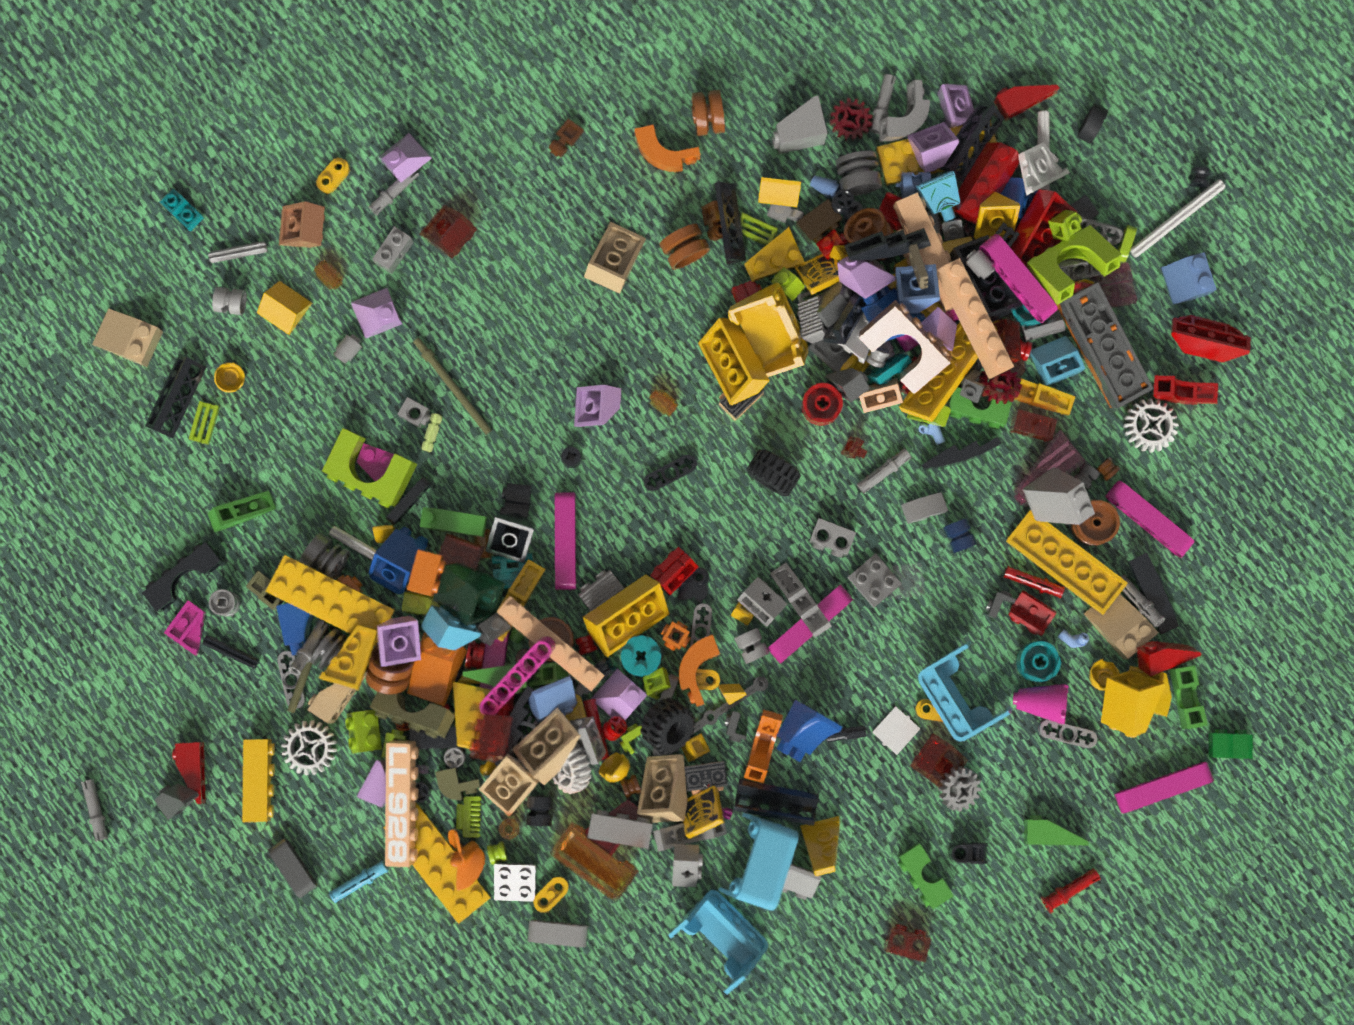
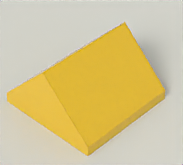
M761 177L758 203L797 207L801 182Z
M994 192L980 204L974 238L978 239L986 235L989 238L992 237L1003 222L1015 232L1020 204ZM1003 230L999 236L1003 237L1006 232Z
M279 281L264 292L257 314L290 335L312 302Z

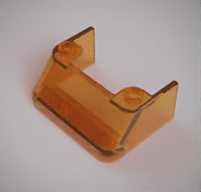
M571 822L552 848L550 855L606 897L616 902L623 895L639 870L635 869V866L626 860L623 863L613 858L587 839L584 834L585 830L581 826Z

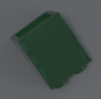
M457 562L445 566L439 580L440 587L438 593H435L433 600L468 626L487 620L495 614L505 583Z

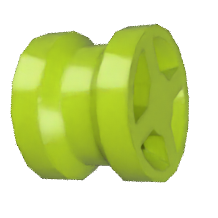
M503 841L497 845H487L491 865H494L497 861H508Z

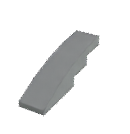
M784 563L770 573L814 637H817L831 627L827 618L787 563Z

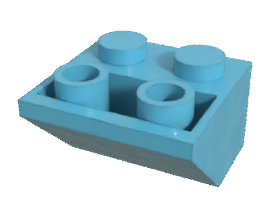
M1066 336L1032 349L1030 352L1041 381L1046 386L1079 374L1086 369L1078 350Z
M431 605L421 625L438 647L456 650L479 638L481 635L480 631L476 628V624L467 618L465 612L461 610L452 611L445 606L436 607Z

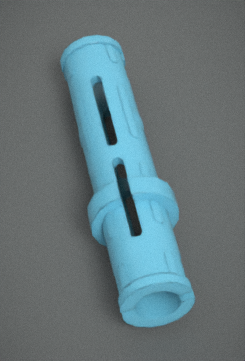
M381 860L371 868L363 869L361 874L329 891V895L334 903L367 883L369 885L373 883L374 879L387 873L388 868L385 866L384 861Z

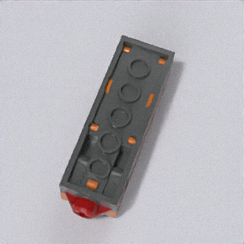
M1079 280L1076 281L1073 296L1058 304V310L1109 407L1120 408L1154 388L1099 283L1089 284Z

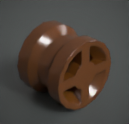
M1109 457L1095 470L1103 475L1105 481H1108L1121 468L1119 465H1115L1113 459Z
M635 774L631 775L629 779L620 780L626 798H630L635 793L641 794V788Z

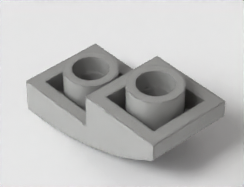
M941 492L901 505L908 524L925 520L931 516L944 514L948 511Z

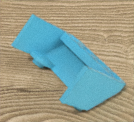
M970 640L923 669L918 676L921 687L952 737L957 741L969 739L1010 715L1013 710L1010 706L994 716L984 706H978L970 710L950 678L959 668V661L955 655L969 648L972 644Z
M743 812V817L752 820L748 826V832L750 837L755 839L743 879L736 878L731 882L729 889L720 887L719 891L761 908L774 910L779 903L795 852L798 833L796 830Z
M710 890L668 935L672 938L681 929L689 935H695L700 930L728 958L724 964V969L732 979V982L724 991L726 994L747 978L768 949L766 939L716 890Z

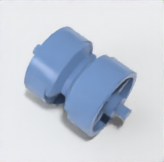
M902 172L900 183H896V187L901 189V197L906 198L917 193L918 191L915 186L930 180L931 173L919 172L915 175L914 172Z

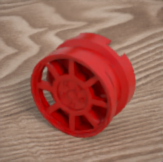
M469 642L465 664L467 669L472 667L477 670L482 669L486 643Z

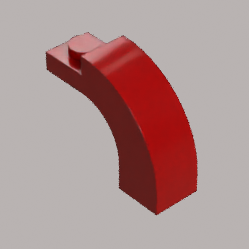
M1155 375L1153 395L1158 400L1191 405L1218 404L1219 384L1186 382L1176 379L1175 376Z

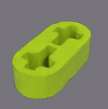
M1127 225L1123 232V238L1118 247V251L1122 254L1121 262L1125 263L1129 256L1137 232L1136 227Z

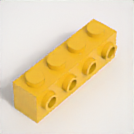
M272 739L243 740L242 822L271 821V817H274V805H271V797L274 796L275 789L274 784H271V776H274L275 766L272 764L275 745L272 743Z

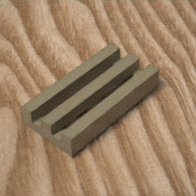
M917 244L910 245L909 259L919 288H928V274Z

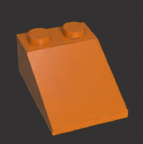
M417 550L407 590L432 597L434 593H438L440 581L437 580L439 573H443L446 561H443L444 557Z
M424 632L420 642L421 660L414 661L407 694L445 706L467 650L463 646L456 650L438 647L428 634Z

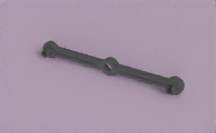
M762 676L757 677L753 685L744 690L746 696L732 704L726 702L714 711H706L703 718L695 723L693 734L707 724H715L720 715L756 691L766 690L768 687L767 679ZM709 714H712L714 716V719L712 721H709L707 719V716ZM653 748V755H654V756H666V755H667V753H666V754H662L661 752H659L658 750H656L655 748Z

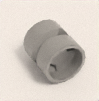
M217 286L212 300L213 311L220 313L229 311L230 314L243 315L247 302L246 290L233 289L230 291L229 288Z
M217 590L209 598V607L217 615L233 616L239 611L241 606L238 595L228 590Z
M758 628L734 638L738 648L743 650L741 655L746 664L769 654L765 643H761L762 636ZM751 645H754V651L750 648Z

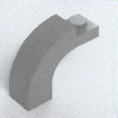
M914 80L907 84V110L903 117H886L879 121L880 141L902 139L918 130L924 123L929 112L930 100H923L924 87H922V80Z
M684 822L654 831L658 851L673 848L675 844L684 845L727 834L725 822L690 839L685 835Z

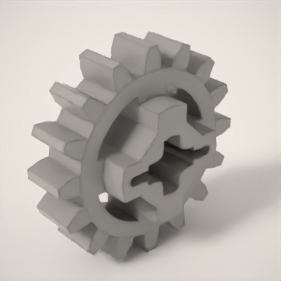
M958 766L957 770L951 768V774L945 773L946 779L940 780L943 786L938 787V790L942 792L939 795V798L943 800L942 803L954 811L956 809L959 812L962 811V807L968 810V804L975 805L973 800L974 798L979 799L977 792L982 789L977 786L981 783L977 779L978 775L968 768L964 769Z

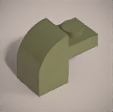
M257 571L245 587L257 595L258 599L272 610L277 611L276 606L281 605L284 601L265 592L271 580L260 571Z
M458 768L435 772L440 791L444 796L452 800H463L462 791H465L466 794L478 792L477 788L482 786L480 779L460 783Z

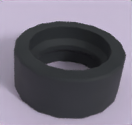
M1094 103L1080 126L1077 138L1091 144L1102 127L1108 110Z

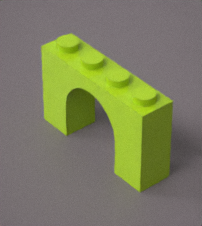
M1091 225L1069 237L1070 240H1062L1059 244L1048 248L1039 256L1031 258L1027 264V269L1057 305L1073 296L1075 282L1058 266L1062 261L1071 258L1083 259L1089 262L1103 276L1120 267L1122 254Z
M342 428L322 469V472L328 474L326 478L334 482L340 480L345 483L344 487L355 491L357 488L362 491V496L371 500L375 497L379 499L378 504L389 508L390 505L395 507L399 503L417 463L394 454L385 474L375 482L365 483L356 473L355 462L366 438Z

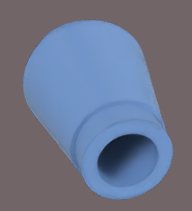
M815 175L810 183L811 187L828 199H833L836 193L840 191V184L836 180Z

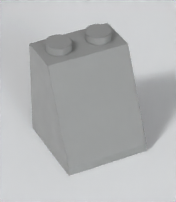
M814 96L776 124L772 143L774 149H778L779 154L825 144L827 130L819 96Z
M1055 467L1023 488L1036 521L1080 525L1095 514L1084 483Z

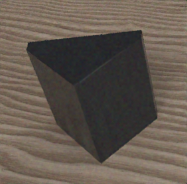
M519 512L496 515L485 551L524 563L535 527Z

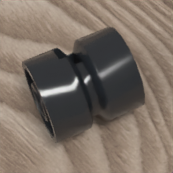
M528 796L527 808L530 809V812L526 814V825L552 826L553 814L550 813V810L553 809L554 797Z

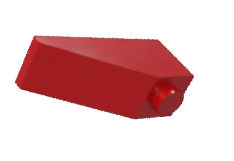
M1038 85L1015 86L1010 89L1004 88L997 93L994 103L1006 122L1055 95L1059 90V86Z
M1158 641L1147 642L1145 645L1137 648L1138 666L1141 671L1149 676H1154L1201 656V652L1186 644Z
M204 742L175 744V748L172 750V757L176 761L178 770L188 788L198 792L200 795L195 799L196 803H206Z

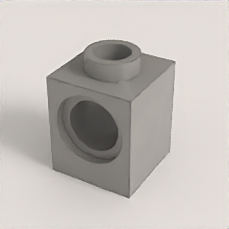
M408 397L397 414L420 429L422 425L425 426L431 417L428 408ZM419 409L421 411L420 416L415 419L411 418V412Z

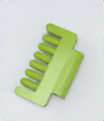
M465 796L464 804H457L456 829H463V837L478 838L480 833L471 832H479L480 828L470 827H479L480 823L471 821L479 822L481 819L471 816H480L481 813L471 811H481V808L471 806H481V803L471 801H481V797Z

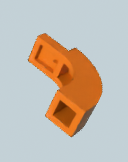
M654 125L634 129L637 146L642 156L650 164L661 170L670 172L683 171L682 163L691 165L700 160L699 147L681 151H670L662 147L656 138Z
M713 635L693 644L685 653L679 669L681 690L690 689L691 692L687 694L691 704L695 703L696 707L704 705L696 683V672L703 662L720 655Z
M763 710L747 762L745 779L764 783L783 715Z

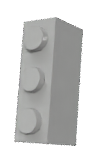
M597 810V813H592L588 838L648 849L653 823H649L648 818L637 817V820H632L626 814L617 813L616 817L610 816L609 811Z

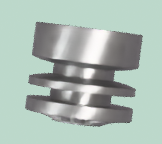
M874 151L853 152L836 159V167L839 168L837 174L845 176L839 180L840 190H848L853 196L876 191L882 187L880 173L872 171L878 167V163L875 161L877 156Z
M319 533L306 547L299 562L314 570L317 569L318 572L335 580L343 571L350 556V551L346 549L341 551L342 546L339 544L330 550L333 540Z
M336 628L320 641L312 655L310 662L313 665L319 663L318 668L320 670L330 665L331 660L334 656L336 657L347 639V636L344 634L339 637L341 631Z

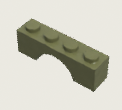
M377 692L370 705V708L376 712L375 715L384 720L387 717L391 718L392 722L401 726L405 723L409 725L410 729L417 732L420 729L426 731L425 734L433 738L437 736L445 738L455 718V715L448 709L432 703L419 712H407L405 709V697L400 693L383 694Z

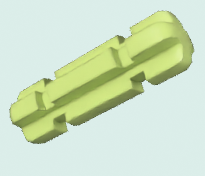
M436 413L431 415V423L428 424L424 437L425 441L422 443L421 449L426 452H432L433 442H435L439 431L438 425L442 421V416Z

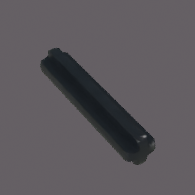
M206 635L203 640V645L246 666L256 669L260 660L210 635Z

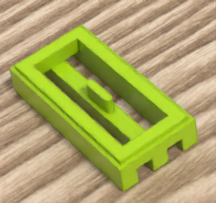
M743 212L740 216L742 227L760 234L769 240H765L742 229L743 236L765 246L774 239L778 228ZM745 219L758 226H761L769 231H772V233L769 234L760 229H757L749 224L744 223L743 220Z
M199 401L189 440L207 445L210 444L220 409L219 406ZM206 407V408H205L204 415H203V419H202V422H201V426H200V429H199L198 436L195 437V436H196L197 429H198V425H199V422H200V418H201V415H202L203 408ZM210 409H213V413H212V416H211V420H210V423H209V427H208V430H207V434H206V437H205V440H204V439H202V437H203V434H204V430H205V427H206V423H207V420H208V416H209V413H210Z

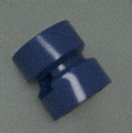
M968 518L943 527L946 537L952 538L950 547L953 554L978 544L975 536L969 534L971 526Z

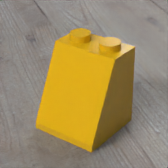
M1135 670L1108 677L1101 723L1108 725L1110 729L1123 732L1128 737H1136L1146 733L1165 688V683Z

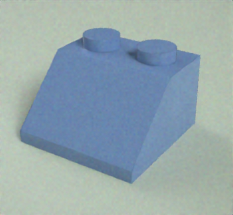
M1204 252L1183 258L1161 268L1173 305L1210 295L1217 290Z
M936 264L924 265L928 274V288L925 289L919 288L912 266L895 268L897 300L899 304L903 303L908 308L909 314L920 313L940 300Z
M570 676L532 692L528 704L537 723L542 722L556 708H559L564 716L574 711L573 708H575L577 701Z

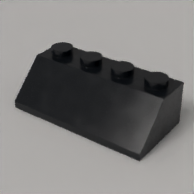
M986 235L954 247L949 255L951 262L960 258L991 321L994 322L1021 307L1023 303L995 270L986 279L978 277L967 266L966 262L968 260L966 257L973 250L977 252L980 250L979 247L989 239V236Z

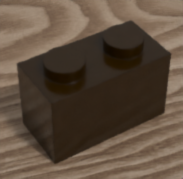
M827 199L797 221L795 227L809 245L813 242L817 244L825 237L824 234L834 229L837 230L841 226L839 223H841L842 217L832 209L831 202Z

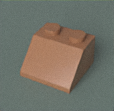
M305 201L282 206L279 245L308 248L321 246L325 207Z

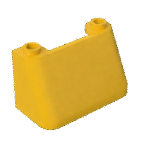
M779 283L772 284L729 308L728 317L730 321L736 325L741 324L768 377L805 364L809 350L808 344L800 334L801 328Z

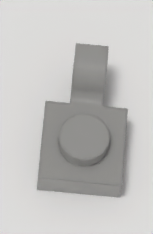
M771 204L767 216L786 223L787 218L797 222L803 217V212L791 209V206Z

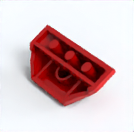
M1193 315L1172 319L1171 335L1183 353L1218 362L1229 361L1250 353L1251 337L1244 335L1229 324Z

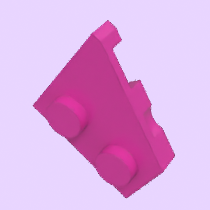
M363 443L356 462L374 481H377L385 474L394 454Z
M188 600L164 634L197 656L206 612Z

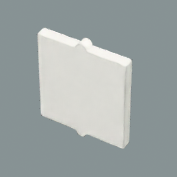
M895 706L872 733L883 742V746H887L897 755L920 728L910 720V716H906Z

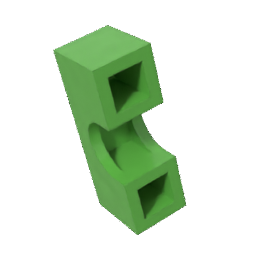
M958 387L949 398L947 407L951 409L950 417L961 419V417L969 418L971 423H987L989 428L997 430L1000 427L1006 426L1012 402L1007 401V404H1004L1002 401H999L996 404L995 399L989 401L987 409L979 410L973 406L971 400L960 395L962 388Z
M1195 665L1170 669L1181 728L1192 729L1208 726L1204 705L1199 703L1196 688L1199 686Z
M916 843L898 855L900 861L897 863L903 872L908 871L911 878L908 880L915 890L919 888L922 893L920 899L926 907L930 905L932 909H935L954 896L943 878L939 877L932 882H927L923 879L922 869L931 860L920 843Z

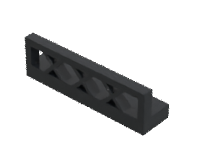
M984 102L977 104L956 135L959 140L958 145L945 165L939 168L948 172L954 171L955 178L959 182L964 180L987 142L991 140L1005 119L993 104ZM994 115L997 119L990 126V118ZM984 131V138L979 142V135ZM973 147V154L971 157H968V151ZM963 162V169L959 174L956 169Z
M716 182L715 191L726 264L734 265L746 261L736 188L733 183Z
M853 291V295L841 316L829 327L824 335V342L844 345L847 343L864 313L862 307L866 303L861 295Z
M178 355L145 427L173 438L207 367L188 357ZM191 365H194L199 370L196 376L190 378L188 371ZM188 383V393L181 395V386ZM179 401L181 408L179 412L173 414L171 407L173 403ZM171 419L172 427L170 431L167 432L161 429L164 422Z
M739 779L734 811L814 826L819 794ZM739 801H748L750 805H740ZM766 804L770 809H762L760 805ZM787 808L790 812L783 813L780 809ZM802 811L811 813V817H803L800 813Z

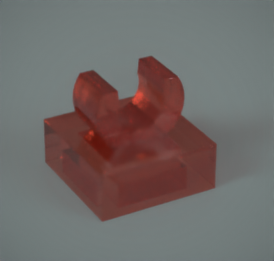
M850 437L841 454L847 458L855 459L856 456L864 458L868 451L861 448L864 443L863 440L858 437Z

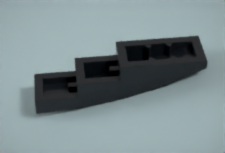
M922 228L905 235L904 230H900L885 237L883 232L880 231L845 245V249L850 261L874 260L909 253L910 245L917 244L920 250L931 246L925 229Z
M996 437L980 447L977 441H974L960 451L954 444L922 464L919 468L921 471L960 464L985 454L999 446L1001 442Z
M1148 553L1128 561L1140 592L1148 601L1154 603L1156 610L1165 618V621L1157 627L1160 635L1178 627L1179 625L1170 601Z
M527 686L517 701L505 725L496 755V766L503 761L524 734L518 727L530 713L524 708L532 692L535 691L530 686Z

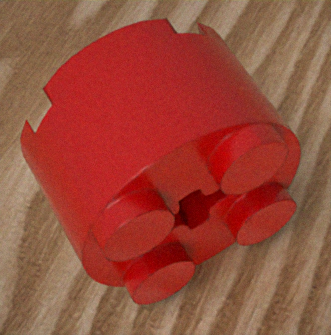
M817 383L806 391L801 404L802 413L805 419L814 425H829L839 416L843 407V398L833 385ZM821 400L826 405L824 408H820V405H817Z

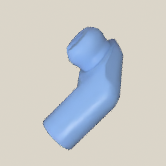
M924 422L919 425V432L932 435L936 445L945 442L939 426Z
M1063 629L1058 635V638L1071 648L1083 647L1089 641V635L1084 632L1071 635Z

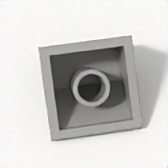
M790 864L782 892L787 893L788 890L796 892L795 896L806 900L807 897L812 898L822 877L821 875L815 876L813 871Z

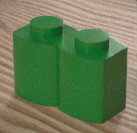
M1215 729L1214 733H1209L1208 757L1253 759V734H1247V730H1234V734H1227V729Z

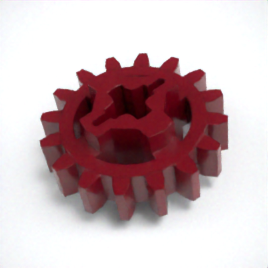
M847 98L846 103L842 100L839 102L840 107L834 106V112H831L830 115L832 118L830 125H835L832 132L838 131V138L843 135L845 136L844 141H847L849 137L852 142H855L856 137L861 140L863 133L868 134V128L872 126L870 120H872L873 116L868 115L870 108H863L865 102L857 104L858 99L851 102L850 98ZM842 113L843 118L838 122V116ZM848 117H849L850 119H855L854 122H852L851 120H850V121H847V120H848ZM864 118V124L860 127L859 121Z
M1011 369L989 379L986 372L982 370L978 383L984 385L982 396H989L988 401L995 399L996 404L999 401L1007 404L1008 400L1013 402L1015 398H1018L1022 388V384H1020L1021 378H1016L1018 373H1012Z

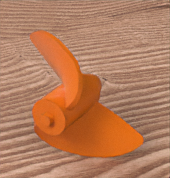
M451 829L448 833L449 843L457 851L452 854L450 864L453 867H457L456 889L463 890L471 886L480 876L485 865V854L474 841H470L461 847L457 831Z

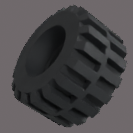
M764 449L757 451L746 469L747 473L754 480L771 491L787 497L801 477V474L794 466Z
M663 698L659 702L654 703L653 707L647 710L648 712L644 715V720L641 722L642 728L640 732L642 738L662 754L677 752L691 738L690 736L693 734V728L695 727V717L689 709L675 699L666 698L665 700Z

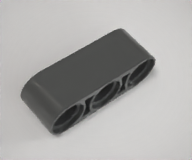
M283 838L268 849V853L299 898H302L318 887L317 882L287 838Z

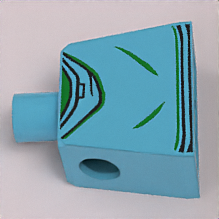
M949 171L915 186L932 214L941 212L945 222L956 217L952 206L959 204L960 198L954 171Z

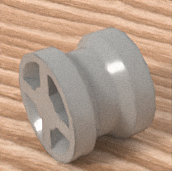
M879 346L874 352L871 351L870 355L866 357V361L875 367L883 368L886 364L885 359L889 357L890 351Z
M450 748L444 755L446 765L451 768L462 766L466 759L464 751L460 748Z

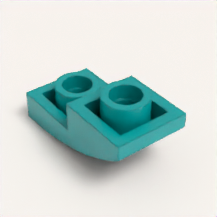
M174 188L160 201L190 232L204 219Z

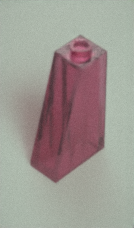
M1061 430L1051 438L1013 491L1016 494L1014 497L1020 505L1024 504L1025 507L1029 505L1023 488L1051 468L1055 467L1070 474L1085 462Z

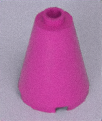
M1069 684L1018 689V693L1014 692L1013 704L1017 705L1016 709L1065 725Z

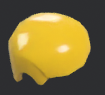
M234 362L224 363L215 370L214 382L224 392H236L245 382V373L241 366Z
M1100 659L1093 663L1089 671V680L1096 689L1105 691L1107 678L1120 674L1113 662H1106Z
M613 753L601 764L599 774L608 782L623 780L630 769L629 759L624 754Z

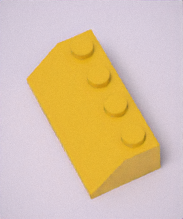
M719 317L698 342L730 405L758 394L770 381L740 324L732 323L729 318Z
M644 575L583 616L588 633L604 655L608 657L623 647L629 639L639 636L668 616L669 611L660 583Z

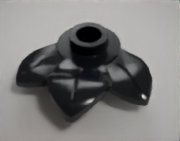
M698 567L680 585L678 591L679 600L685 601L694 597L700 603L707 597V583L710 577L706 569ZM698 575H703L701 581L696 580Z

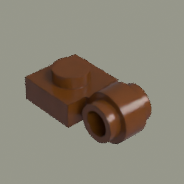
M568 118L556 133V136L560 139H554L550 144V152L556 157L562 158L568 150L566 143L573 147L584 133V130Z
M712 201L701 208L704 226H709L707 231L708 238L718 241L723 238L721 224L718 223L720 222L718 202Z

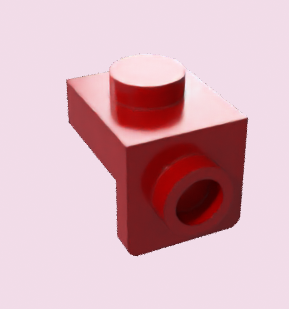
M834 229L816 245L823 256L829 260V255L834 246L847 245L849 242L844 233L839 234Z

